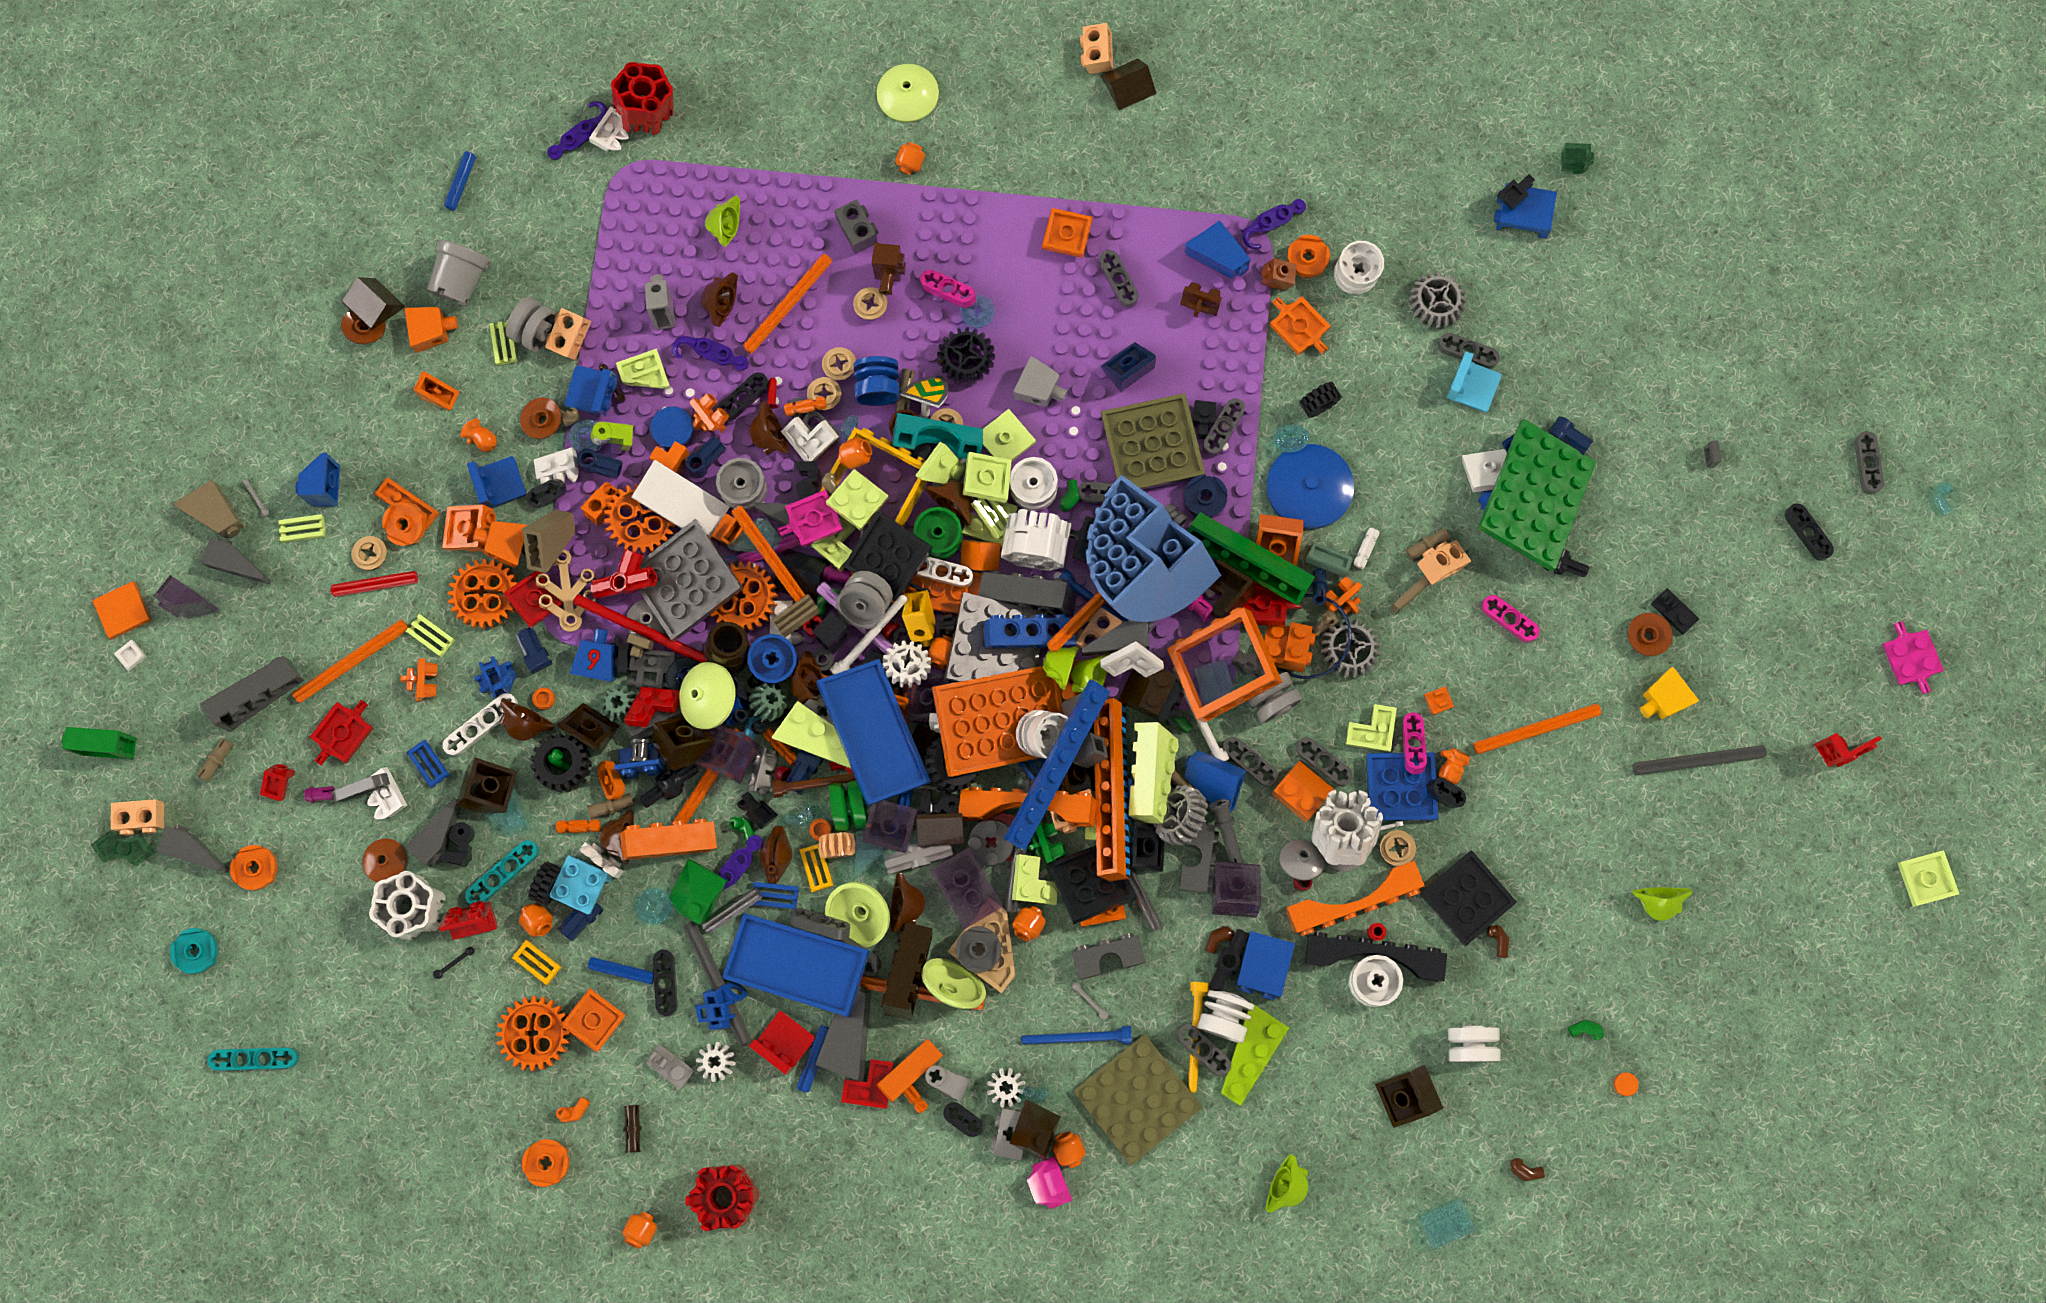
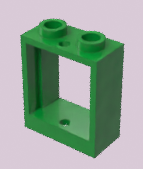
M66 727L61 742L63 745L62 749L80 756L134 760L137 738L116 730Z

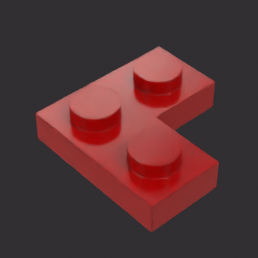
M642 687L624 719L626 725L646 728L655 711L675 713L679 706L680 690Z
M871 1059L867 1082L844 1079L841 1102L887 1109L889 1099L877 1087V1084L893 1070L894 1062Z

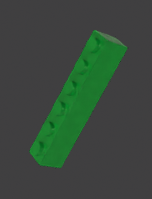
M1201 512L1188 529L1190 534L1203 543L1211 557L1216 560H1222L1255 582L1297 606L1304 598L1315 576Z

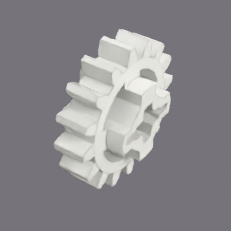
M902 641L901 646L894 643L893 650L888 648L887 655L883 656V669L886 671L887 678L892 677V684H895L897 681L900 682V687H903L904 683H908L909 688H912L913 682L920 685L921 679L926 680L927 673H930L931 658L928 657V651H922L921 644L915 647L914 641H911L910 645H906V642Z

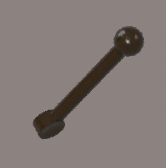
M601 364L599 369L600 371L603 369L608 370V366ZM616 386L614 390L617 395L616 399L619 403H624L626 397L620 393Z

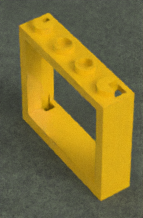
M854 427L848 440L856 437L865 439L869 444L919 470L926 461L919 456L917 460L910 456L911 452L902 447H899L898 450L893 448V443L883 437L880 440L874 438V433L865 428L861 431ZM839 458L830 472L835 475L837 486L847 470V467L840 463ZM919 478L916 480L895 519L902 526L905 525L928 481Z

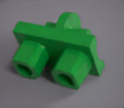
M1040 822L1036 829L1040 842H1038L1037 836L1033 835L1031 838L1032 845L1027 847V851H1035L1036 857H1042V848L1046 862L1051 863L1067 853L1063 842L1051 844L1050 837L1060 834L1059 830L1055 829L1054 823L1044 824Z

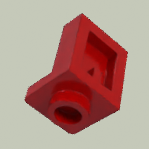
M275 764L266 769L260 795L277 801L284 800L288 779L294 776L295 771L288 769L283 764Z

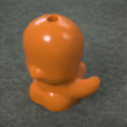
M478 418L468 421L460 432L461 438H467L468 445L474 441L475 445L482 452H490L497 445L495 434L487 427H482Z
M1451 747L1450 750H1443L1440 753L1441 756L1447 758V761L1439 769L1438 776L1456 785L1464 773L1463 766L1469 765L1471 757Z

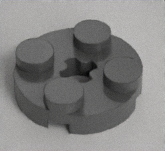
M1237 651L1232 659V665L1245 676L1248 674L1255 679L1265 675L1257 656L1250 654L1248 657L1245 653Z
M996 819L979 822L971 831L968 842L973 856L978 861L988 865H995L1005 861L1010 856L1014 847L1013 844L1003 839L1009 826L1003 821ZM996 837L995 843L997 846L988 847L986 845L988 842L986 838Z
M982 926L972 927L965 931L959 937L956 944V955L961 965L974 973H983L993 969L999 962L1002 953L1001 943L997 935L990 929ZM977 943H981L982 948H985V953H981L980 956H976V952L972 951L973 947H977Z

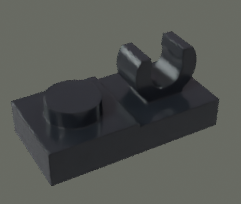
M1668 588L1651 603L1682 635L1699 620Z
M1176 681L1157 720L1163 727L1167 723V726L1171 729H1176L1178 725L1171 718L1181 719L1182 717L1180 711H1172L1175 705H1180L1184 696L1181 693L1182 684Z

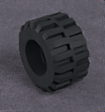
M559 733L555 737L549 735L546 741L542 739L539 742L541 746L539 748L535 746L533 751L536 754L531 755L530 759L533 761L531 770L535 772L533 773L534 777L552 791L555 790L562 793V791L571 792L572 788L578 789L580 787L578 784L581 782L584 784L586 782L585 776L591 773L589 766H592V761L589 760L591 756L586 750L587 748L577 739L567 734L564 736ZM554 749L568 751L572 755V765L564 774L554 775L551 772L547 756Z
M941 738L930 743V747L925 749L924 753L926 755L922 757V762H925L924 766L931 780L929 784L932 787L937 786L938 791L945 790L946 793L963 790L972 786L971 784L978 780L976 776L981 775L982 770L948 777L943 765L944 752Z

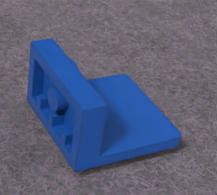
M513 456L482 467L475 461L467 463L481 505L494 508L527 495Z
M653 744L648 745V758L650 760L630 763L632 747L619 749L620 764L614 765V770L620 775L625 776L626 779L638 778L639 774L647 773L648 776H656L661 771L666 770V763Z

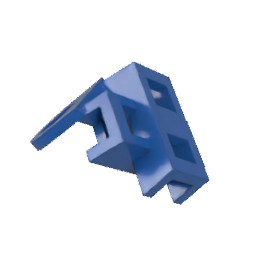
M492 656L490 657L492 661L485 664L482 662L478 663L482 674L474 677V679L479 682L481 687L479 691L481 693L491 691L493 698L496 699L502 694L511 692L518 673L514 671L510 661L499 666L497 659Z
M728 983L720 986L716 991H713V988L703 993L705 1003L695 1006L698 1023L708 1022L710 1030L731 1028L729 1019L735 1018V1014H730L728 1005L745 999L747 996L746 989L738 983ZM731 988L738 989L742 994H735ZM717 1007L719 1008L720 1016H718ZM702 1009L706 1011L705 1017H703Z

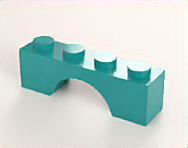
M897 413L893 429V446L914 450L923 443L939 444L941 442L946 444L958 458L967 459L969 452L981 453L983 446L982 428Z

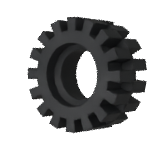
M1330 381L1307 393L1300 400V405L1307 416L1313 418L1336 405L1342 396L1334 383Z
M545 861L540 866V870H537L533 883L530 885L529 899L545 906L550 904L553 898L549 895L562 868Z

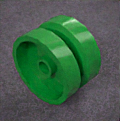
M933 507L922 512L916 519L913 529L914 534L933 546L928 557L948 560L957 554L962 546L963 534L960 520L954 512L943 507Z
M852 780L849 782L848 796L841 782L830 784V808L836 832L849 831L851 826L850 817H852L854 827L857 830L869 828L867 805L857 781Z

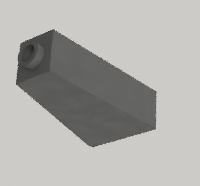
M859 986L850 1016L846 1017L834 1013L815 1065L863 1082L871 996L864 993L865 988Z

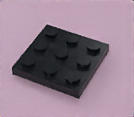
M878 510L843 566L852 573L869 571L882 577L891 587L893 593L892 600L895 602L900 595H904L933 549V546Z
M1096 845L1047 864L1073 925L1137 900L1129 879L1108 881L1097 876Z
M1472 850L1420 893L1421 897L1464 946H1467L1517 903Z

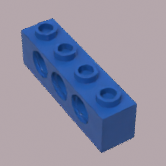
M1044 614L1034 615L1033 618H1025V615H1013L1012 618H1004V615H992L990 619L984 622L985 649L1048 648L1047 643L1054 637L1048 633V626H1052L1055 629L1056 635L1071 618H1068L1067 614L1055 615V618H1047V615ZM1005 626L1012 629V636L1006 635L1004 631ZM1027 626H1030V627L1033 628V630H1034V635H1033V636H1030V635L1027 634V632H1026V627H1027ZM1076 633L1062 648H1071L1077 644Z

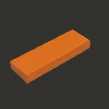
M388 477L374 493L390 506L400 502H410L417 505L427 515L426 531L440 514Z
M929 1039L925 1040L881 1080L877 1087L891 1102H894L928 1068L933 1066L943 1056L942 1053Z

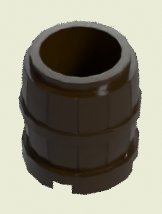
M722 622L714 626L706 639L705 661L723 666L732 676L743 671L748 663V651L750 648L745 630L733 622ZM724 650H726V651H727V650H730L731 653H726V652H722V651H724Z

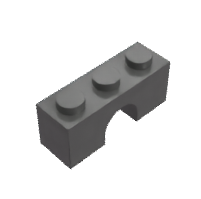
M1082 693L1061 704L1063 715L1069 718ZM1088 733L1073 760V764L1089 768L1107 759L1108 754L1104 737Z
M1203 823L1201 826L1202 830L1197 832V837H1192L1191 843H1185V846L1193 847L1199 851L1201 861L1194 867L1182 866L1179 891L1206 894L1207 889L1211 890L1213 876H1209L1210 867H1214L1216 854L1212 853L1213 845H1217L1219 832L1215 831V825Z
M1133 933L1119 936L1120 940L1111 942L1110 938L1098 941V946L1089 948V944L1076 947V952H1072L1078 979L1083 980L1101 975L1099 961L1106 954L1116 955L1120 959L1123 969L1144 964L1145 958L1139 935L1133 937Z

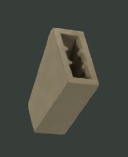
M210 480L174 503L178 509L225 538L236 536L239 534L240 529L245 527L220 486L213 480Z
M555 509L522 528L528 569L543 573L549 571L575 534L573 513Z

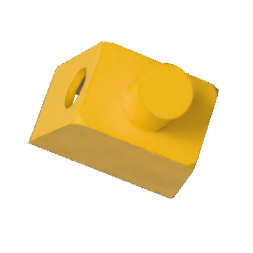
M926 590L908 593L906 595L907 602L904 604L902 618L911 641H920L922 647H929L933 641L932 638L936 626L929 592Z
M1671 667L1643 694L1648 702L1640 707V711L1645 718H1649L1657 713L1661 719H1664L1692 706L1699 700L1675 668Z

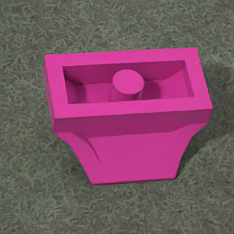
M1055 1156L1033 1165V1171L1028 1177L1027 1182L1036 1204L1046 1205L1053 1209L1072 1201Z

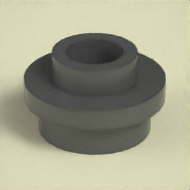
M826 649L817 650L813 654L821 671L829 670L834 664L832 653ZM821 656L827 658L825 663L819 662Z

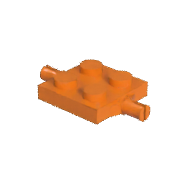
M1302 296L1294 303L1288 305L1280 297H1277L1272 302L1280 310V313L1270 323V327L1298 356L1312 346H1315L1321 354L1328 350V347L1320 339L1331 326Z

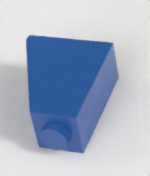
M1220 220L1185 244L1184 252L1187 256L1231 279L1237 275L1240 277L1249 270L1251 259Z
M1199 750L1193 755H1189L1184 764V768H1186L1184 777L1210 803L1220 799H1228L1230 802L1228 807L1231 813L1235 809L1246 770Z

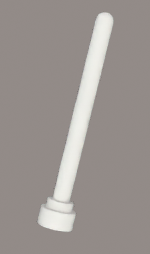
M900 595L885 612L881 621L867 632L843 661L835 662L830 671L833 674H837L850 669L849 666L907 602V597Z
M1174 667L1172 673L1178 675ZM1177 676V680H1176V681H1177L1178 683L1182 684L1181 681H1180V679H1179V676ZM1182 687L1181 691L1184 694V697L1195 717V714L1184 691V688ZM1196 719L1211 750L1210 755L1223 761L1229 760L1227 752L1219 748L1207 722Z

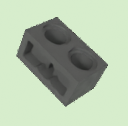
M857 199L834 210L836 220L855 254L874 245V243H878L876 237L879 234L873 222L869 223L867 219L869 216L868 211L864 205L860 206ZM853 214L858 215V217L855 219L848 218L850 215ZM860 232L867 233L864 237L857 236Z

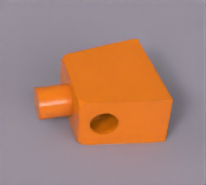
M439 307L405 308L410 347L415 353L448 342L447 330L459 328L456 316L445 318L444 313Z
M492 521L489 531L476 527L473 540L485 543L483 554L516 568L524 543L522 528L528 525Z

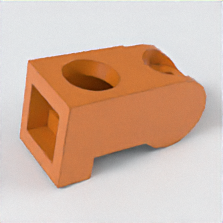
M605 482L580 507L583 516L599 527L604 521V511L611 510L606 506L607 502L614 503L611 499L612 495L619 497L618 489L609 482Z

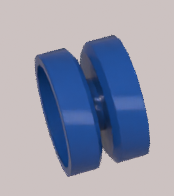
M768 634L759 637L752 643L748 651L747 662L751 673L756 679L768 684H777L785 681L792 675L796 667L797 654L794 646L788 639L780 635ZM774 655L777 659L774 664L769 663L768 657Z

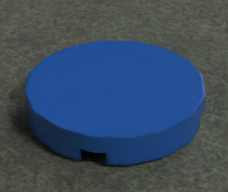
M676 406L665 407L659 410L653 416L650 424L654 440L666 449H670L675 441L685 445L691 440L694 433L693 421L690 415L684 409Z

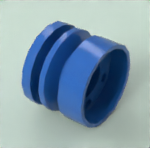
M869 356L858 359L853 363L854 380L857 381L854 385L855 402L866 406H885L893 404L900 399L899 382L896 381L899 378L897 360L886 356Z

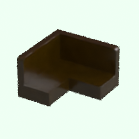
M1217 559L1215 566L1221 576L1208 589L1221 597L1213 605L1211 615L1216 618H1225L1230 615L1232 610L1242 608L1254 594V580L1222 560Z

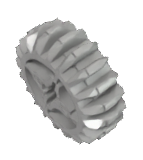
M1439 271L1436 272L1435 276L1431 272L1428 273L1427 278L1422 275L1419 281H1415L1414 288H1411L1409 292L1411 295L1408 299V302L1411 303L1409 309L1410 311H1415L1413 314L1414 318L1421 317L1419 320L1420 324L1424 320L1428 322L1427 328L1432 323H1435L1436 329L1440 327V324L1444 328L1448 327L1449 323L1453 325L1456 319L1461 318V312H1464L1466 309L1464 305L1467 302V298L1464 297L1466 290L1460 289L1462 282L1455 283L1456 276L1449 279L1448 272L1444 274V277L1441 276ZM1448 292L1453 297L1454 305L1451 303V300L1447 297ZM1421 294L1425 296L1424 299L1429 304L1428 308L1423 304ZM1442 295L1441 300L1433 305L1436 298ZM1439 310L1443 313H1435L1434 311Z
M1354 619L1353 623L1350 624L1352 633L1351 644L1352 647L1355 646V650L1353 653L1348 651L1346 655L1349 664L1341 662L1335 671V674L1339 675L1341 670H1343L1344 678L1348 677L1349 672H1351L1353 678H1356L1357 671L1361 676H1364L1366 674L1365 669L1371 671L1373 669L1371 664L1376 665L1378 662L1375 657L1381 654L1379 650H1376L1381 646V643L1374 642L1378 635L1374 634L1371 636L1370 634L1373 631V627L1366 630V622L1358 626L1357 619ZM1337 621L1336 627L1330 626V633L1325 632L1323 635L1327 640H1322L1321 645L1327 648L1322 649L1321 654H1328L1323 661L1332 662L1328 666L1329 669L1340 660L1336 653L1337 655H1343L1348 642L1346 621H1344V625L1342 622ZM1345 633V643L1333 647L1334 639L1338 635ZM1354 633L1360 635L1365 641L1356 640ZM1368 650L1366 660L1357 664V653Z
M1177 785L1175 789L1171 788L1167 798V812L1164 815L1163 824L1154 823L1153 825L1156 827V833L1163 841L1176 846H1184L1186 842L1191 843L1192 837H1197V832L1202 830L1201 826L1206 822L1204 819L1208 815L1206 811L1208 804L1205 802L1206 798L1199 790L1191 786Z

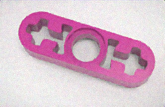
M927 270L920 276L923 289L963 308H969L976 302L973 288L934 270ZM947 285L954 287L951 292L946 293L942 290Z
M1490 595L1482 602L1481 608L1484 614L1523 642L1529 643L1538 637V625L1500 597ZM1493 601H1495L1497 603L1495 605L1497 609L1501 611V609L1504 607L1506 610L1503 611L1499 618L1497 616L1499 611L1496 609L1489 610V604L1487 602L1492 603ZM1505 614H1513L1516 617V623L1513 625L1507 624L1504 620ZM1522 620L1524 623L1521 626L1525 629L1531 627L1533 629L1531 633L1534 636L1529 635L1527 637L1524 635L1526 631L1520 627L1518 631L1515 628Z
M1411 712L1405 715L1402 723L1405 768L1411 774H1420L1424 771L1427 763L1424 720L1420 714ZM1410 721H1414V724H1416L1415 732H1411L1412 724ZM1416 739L1421 745L1419 747H1412L1408 741ZM1414 755H1417L1419 766H1415L1414 762H1412Z

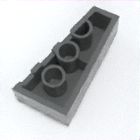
M991 570L990 573H982L978 596L1033 610L1035 608L1038 611L1048 613L1047 615L1054 616L1055 612L1067 614L1068 618L1073 617L1077 599L1076 592L1064 579L1053 578V581L1045 580L1044 577L1038 575L1028 578L1020 573L1004 575L1003 572Z
M284 656L277 657L268 665L201 702L200 705L213 725L231 732L304 680L288 658Z

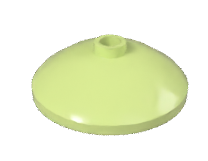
M901 64L889 69L881 77L877 86V100L880 108L887 116L900 122H914L923 119L933 111L939 97L938 84L934 76L927 69L916 64ZM910 85L909 88H904L903 86Z
M712 662L700 663L693 667L683 679L679 693L680 709L686 721L696 728L712 729L721 725L730 715L735 702V685L728 670Z
M848 882L837 887L827 899L825 915L848 922L850 924L849 938L863 947L867 948L875 945L888 931L890 923L888 906L881 894L871 886L860 882ZM861 907L865 909L866 913L862 912Z
M935 958L927 961L923 966L921 976L926 988L942 1003L959 1009H970L978 1007L985 999L986 990L982 981L974 972L967 970L960 963L948 959Z

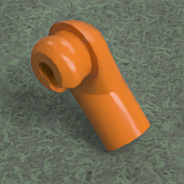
M581 1096L575 1107H560L556 1112V1117L565 1123L578 1121L591 1102Z

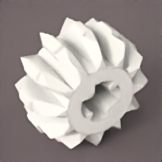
M716 1042L714 1048L711 1044H707L708 1052L703 1049L699 1051L704 1058L696 1059V1062L703 1063L697 1070L698 1072L706 1070L703 1078L707 1079L711 1075L712 1082H716L717 1076L721 1080H725L724 1071L730 1075L733 1073L727 1067L728 1065H736V1062L729 1061V1058H732L735 1054L734 1052L726 1054L729 1046L725 1045L721 1049L720 1042ZM720 1057L721 1060H718L721 1062L720 1066L712 1067L711 1064L713 1062H711V1059Z
M1001 1068L999 1069L1000 1078L995 1073L991 1075L996 1080V1083L987 1082L988 1086L995 1087V1090H989L987 1094L992 1095L996 1093L997 1096L992 1099V1102L995 1103L1001 1098L1000 1107H1004L1005 1100H1008L1009 1107H1013L1011 1100L1013 1097L1018 1103L1021 1102V1099L1016 1095L1017 1092L1020 1094H1025L1026 1092L1025 1090L1018 1089V1086L1025 1085V1081L1017 1083L1016 1080L1020 1078V1073H1017L1012 1078L1013 1069L1009 1068L1008 1075L1005 1076L1004 1070ZM1004 1081L1013 1085V1090H1010L1011 1093L1008 1095L1004 1091H1000V1086H1003L1001 1083Z

